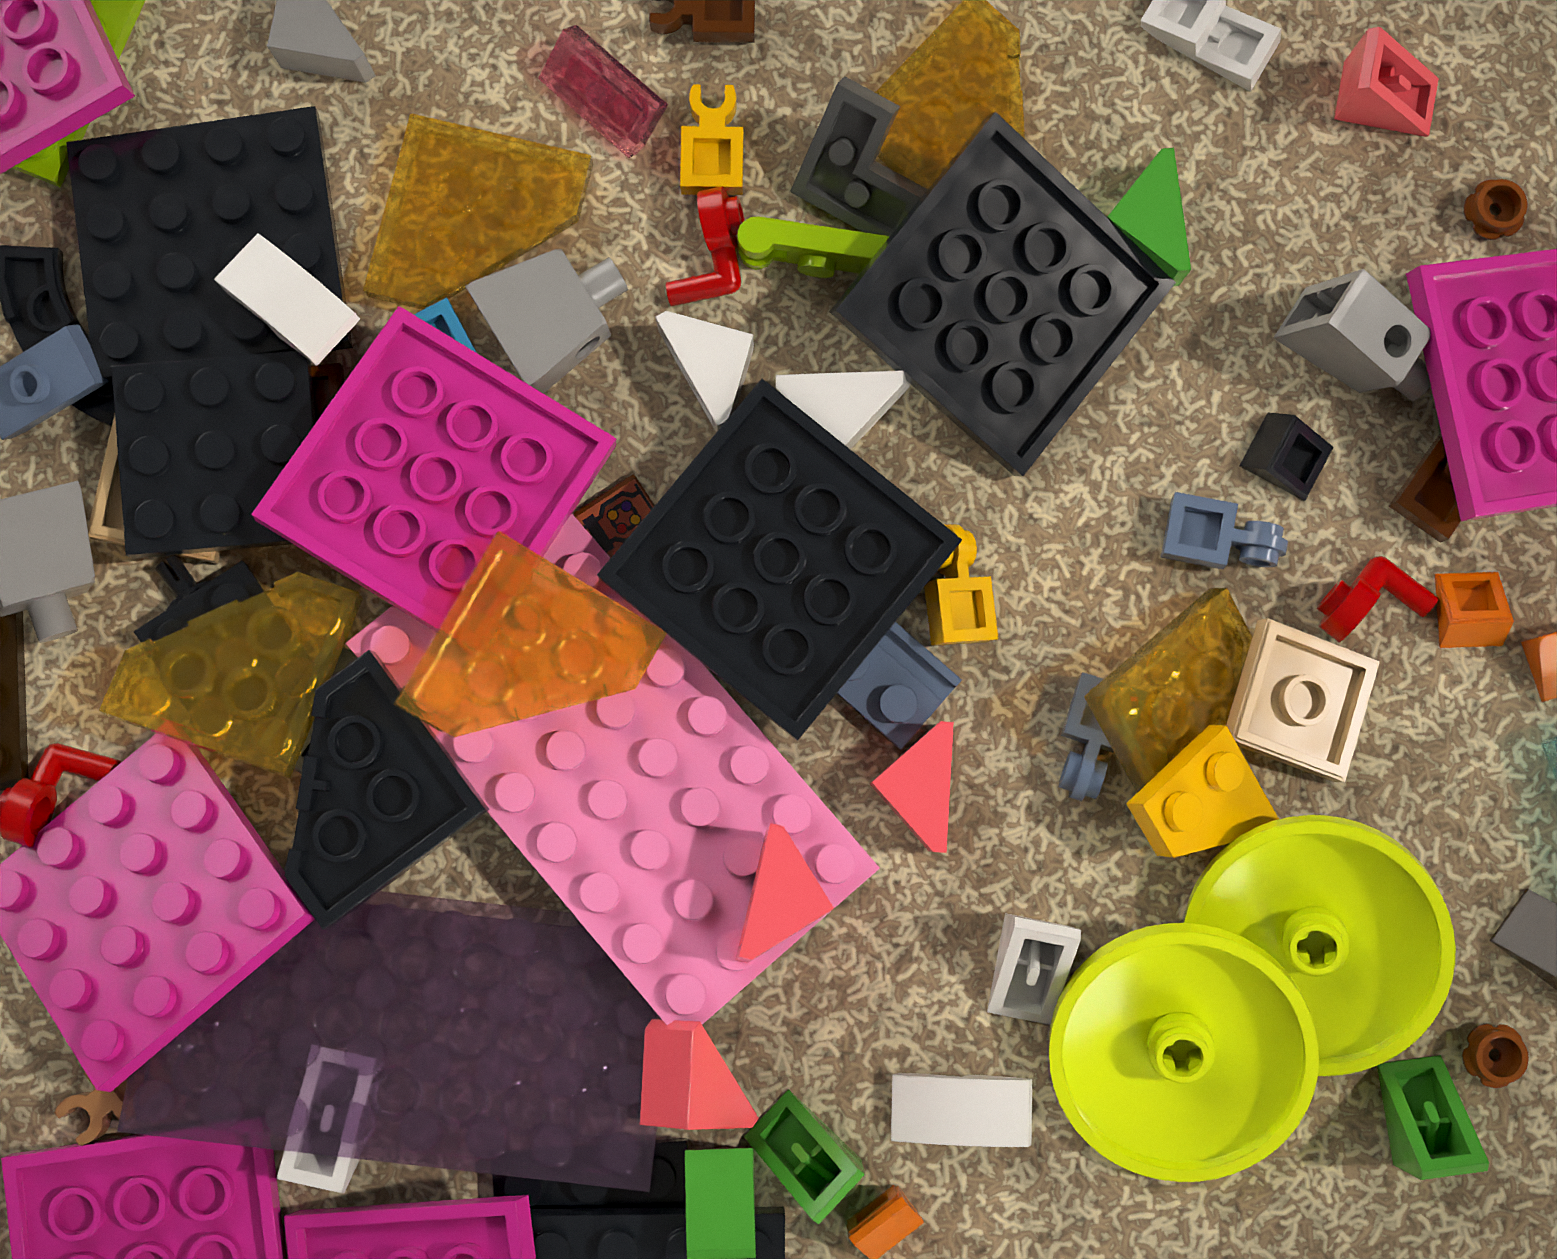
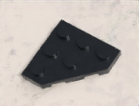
M371 650L365 652L315 690L311 716H314L309 753L308 756H304L296 803V809L299 812L293 848L288 851L284 876L322 930L330 929L490 810L376 652Z

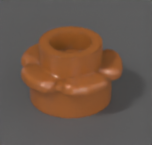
M1486 180L1478 184L1475 188V193L1470 194L1466 198L1464 216L1467 221H1472L1474 224L1473 231L1484 239L1496 240L1500 235L1510 237L1518 232L1524 223V216L1528 205L1527 197L1522 188L1510 180ZM1490 206H1497L1500 210L1499 215L1491 214Z
M1485 1023L1475 1027L1468 1034L1467 1042L1469 1044L1462 1052L1463 1064L1471 1076H1478L1480 1078V1082L1483 1085L1491 1088H1502L1509 1083L1517 1081L1525 1073L1529 1062L1528 1050L1515 1029L1505 1024L1493 1027ZM1492 1049L1499 1051V1058L1496 1061H1492L1489 1058V1052Z

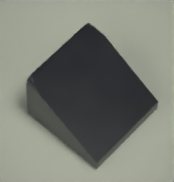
M1268 412L1239 466L1306 501L1334 447L1296 415Z

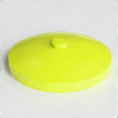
M1302 815L1278 819L1257 826L1229 843L1211 860L1197 880L1189 897L1184 923L1202 924L1235 933L1265 950L1289 973L1308 1006L1316 1029L1319 1045L1318 1076L1356 1073L1378 1066L1394 1058L1417 1041L1431 1026L1448 996L1455 968L1456 945L1450 914L1441 892L1429 872L1407 848L1383 832L1363 823L1327 815Z
M1167 923L1144 927L1115 938L1099 948L1078 967L1066 983L1053 1012L1049 1031V1063L1053 1087L1061 1108L1078 1134L1098 1153L1113 1163L1146 1177L1174 1182H1200L1222 1178L1245 1170L1265 1159L1290 1137L1300 1124L1314 1095L1319 1070V1045L1310 1011L1298 986L1279 962L1265 950L1235 933L1217 927L1192 923Z

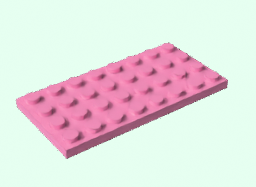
M571 514L477 657L394 606H391L348 640L346 645L357 658L368 650L376 652L490 810L487 813L660 1019L666 1025L674 1020L700 1021L701 1024H704L826 916L824 915L749 963L735 960L765 832L770 823L784 826L834 908L880 867L708 669L598 578L597 574L610 560V557L576 517Z

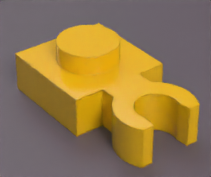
M693 84L689 93L690 110L692 117L699 126H681V195H697L698 191L724 186L728 195H743L744 131L743 127H726L733 120L737 109L736 92L733 85H725V100L717 108H708L702 103L700 84Z

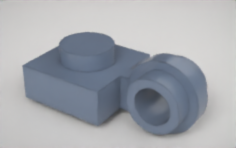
M1175 492L1171 499L1160 558L1223 570L1228 563L1230 547L1233 546L1240 550L1239 561L1258 567H1276L1278 558L1286 555L1288 541L1282 538L1284 528L1270 522L1247 521L1244 530L1235 529L1237 503Z
M1084 672L1081 673L1061 733L1063 737L1085 744L1082 754L1073 751L1069 752L1061 773L1058 787L1068 790L1069 798L1082 801L1085 796L1097 799L1108 763L1097 760L1099 750L1103 749L1121 756L1126 753L1143 698V691Z

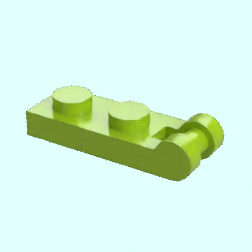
M760 216L750 217L740 225L738 230L739 257L744 265L754 270L766 268L774 260L798 264L797 270L800 273L818 278L833 277L835 270L860 274L890 236Z

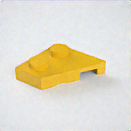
M1208 725L1126 803L1156 856L1171 858L1231 843L1251 829L1279 819L1227 725Z

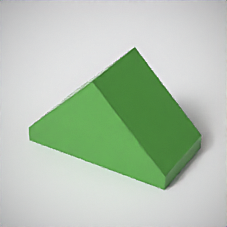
M1174 147L1163 148L1158 152L1107 218L1176 282L1174 286H1180L1191 271L1175 151Z
M1441 1055L1387 1062L1377 1066L1394 1166L1420 1180L1488 1171V1158Z
M789 1089L744 1136L803 1210L817 1224L822 1222L865 1175L861 1158Z
M754 1149L685 1150L687 1259L756 1258Z

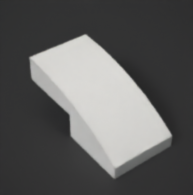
M1152 0L1141 19V27L1157 40L1250 92L1281 40V28L1226 6V0Z
M257 234L214 279L228 295L263 320L279 338L316 366L360 320L356 313L260 234Z
M896 1073L892 1075L891 1141L982 1147L1031 1146L1032 1079L989 1075H966L959 1077L920 1073Z

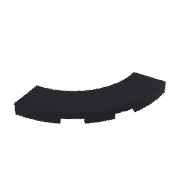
M0 245V303L5 320L10 324L22 351L28 350L68 325H80L90 344L89 335L81 326L68 299L63 274V252L59 248ZM113 385L102 386L72 404L81 412L112 427L115 415Z

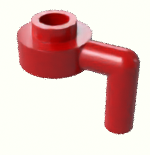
M724 186L697 192L700 223L706 245L712 256L714 272L666 282V292L671 307L733 294L741 287L742 281L735 248H737L738 230L745 221L739 197L729 198Z
M1377 556L1368 562L1351 585L1341 579L1326 594L1316 608L1325 615L1318 627L1340 643L1369 613L1381 595L1379 591L1382 587L1422 618L1431 611L1439 598L1389 559Z
M59 743L49 745L44 750L31 778L19 780L13 787L6 788L0 795L1 837L10 842L33 847L38 832L51 822L57 802L55 788L64 771L100 781L117 767L121 760Z

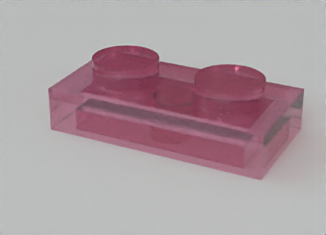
M577 24L562 30L538 77L543 84L628 158L638 154L646 145L668 106L663 99Z

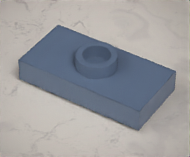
M80 325L63 327L0 366L1 440L12 439L25 433L109 382L108 379L102 378L91 346Z

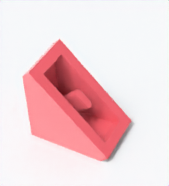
M1381 27L1369 28L1344 61L1334 119L1428 137L1439 78Z
M940 721L869 783L929 852L947 853L954 722Z
M770 823L766 829L735 960L746 963L751 962L834 909L784 826Z
M652 1019L646 1026L644 1035L640 1125L686 1130L753 1128L759 1117L701 1022L674 1020L666 1025L663 1020Z

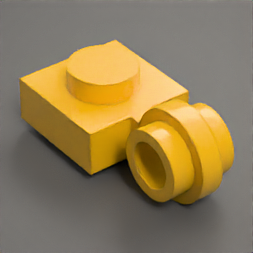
M944 524L960 537L962 541L938 570L941 574L945 575V579L929 581L924 587L931 646L985 643L997 640L998 630L991 576L969 577L968 568L973 565L977 554L976 540L970 531L964 530L960 525Z

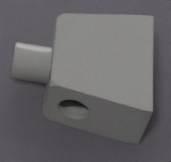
M554 249L477 279L465 286L523 382L543 394L611 336L608 324L599 307L628 291L622 275L610 257L582 274L577 275L562 249Z
M1364 269L1306 287L1273 337L1287 348L1359 393L1393 387L1406 398L1414 401L1425 394L1431 387L1426 362L1418 357L1430 339V328Z
M74 481L0 499V617L28 610L39 643L56 640L77 632L78 629L67 599L87 593L95 583L87 522L79 482Z

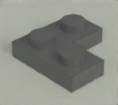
M844 76L834 89L790 192L862 232L891 236L928 190L875 161L901 106Z

